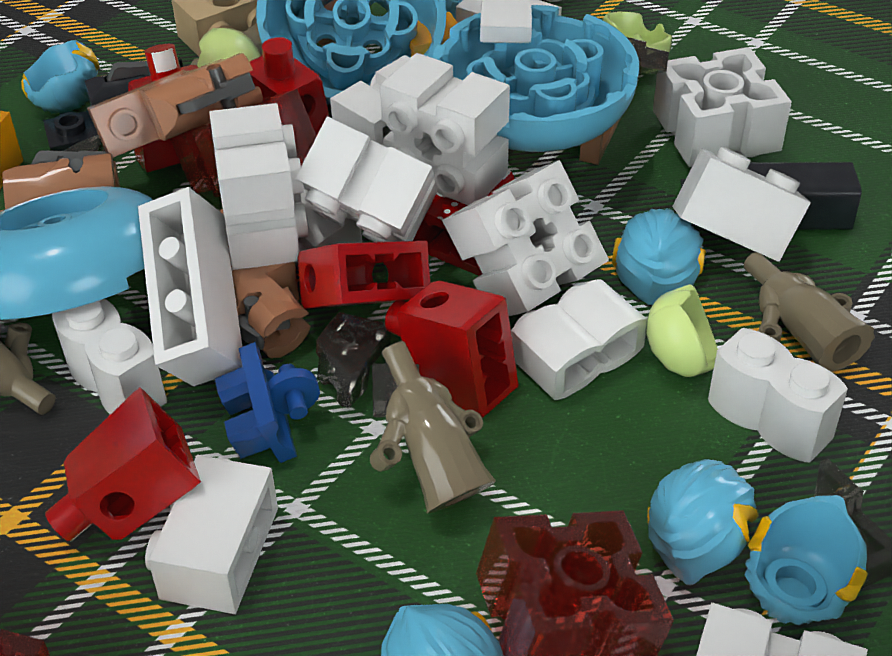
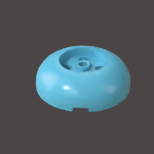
M257 0L256 18L261 43L263 44L266 40L275 37L290 40L292 42L293 57L316 72L321 78L327 105H331V97L359 81L370 86L376 71L404 55L411 58L409 45L410 41L417 34L418 21L424 24L431 34L432 42L424 54L431 58L433 57L436 44L442 45L446 28L445 0H337L333 11L327 10L324 6L334 0ZM376 2L388 12L383 16H374L371 14L370 6ZM324 38L332 39L335 42L322 47L317 46V43ZM369 44H376L381 47L382 51L370 54L365 47Z
M531 5V43L480 42L481 13H478L455 24L450 28V38L442 45L436 44L432 58L453 65V77L463 80L471 72L510 85L509 122L497 135L509 139L508 149L548 152L586 143L603 134L621 118L630 105L637 87L639 76L638 55L632 43L623 33L607 22L589 14L585 15L583 21L559 16V7Z
M112 186L85 187L41 196L1 211L0 320L56 313L90 304L129 289L126 278L145 269L138 206L153 199L138 191Z

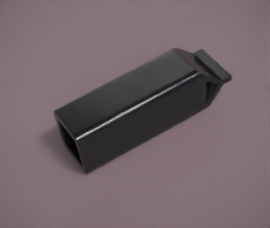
M764 162L749 164L747 169L766 177L769 170L773 169L800 183L796 191L811 203L797 230L853 229L862 189L852 162ZM681 179V181H680L681 188H682V186H683V184H684V182H685L686 179Z

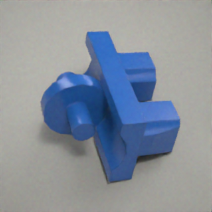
M255 342L239 348L243 367L215 378L221 402L230 415L249 407L253 408L251 411L224 422L230 444L241 459L271 448L280 463L296 457L297 453L286 414H289L292 419H302L307 415V409L313 406L320 395L316 376L311 371L296 368L292 364L281 366L275 375L272 371L264 369L260 350Z

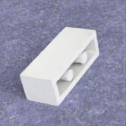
M190 187L139 205L138 213L155 365L192 386L214 380L216 377L243 367L239 354L242 341L224 214Z

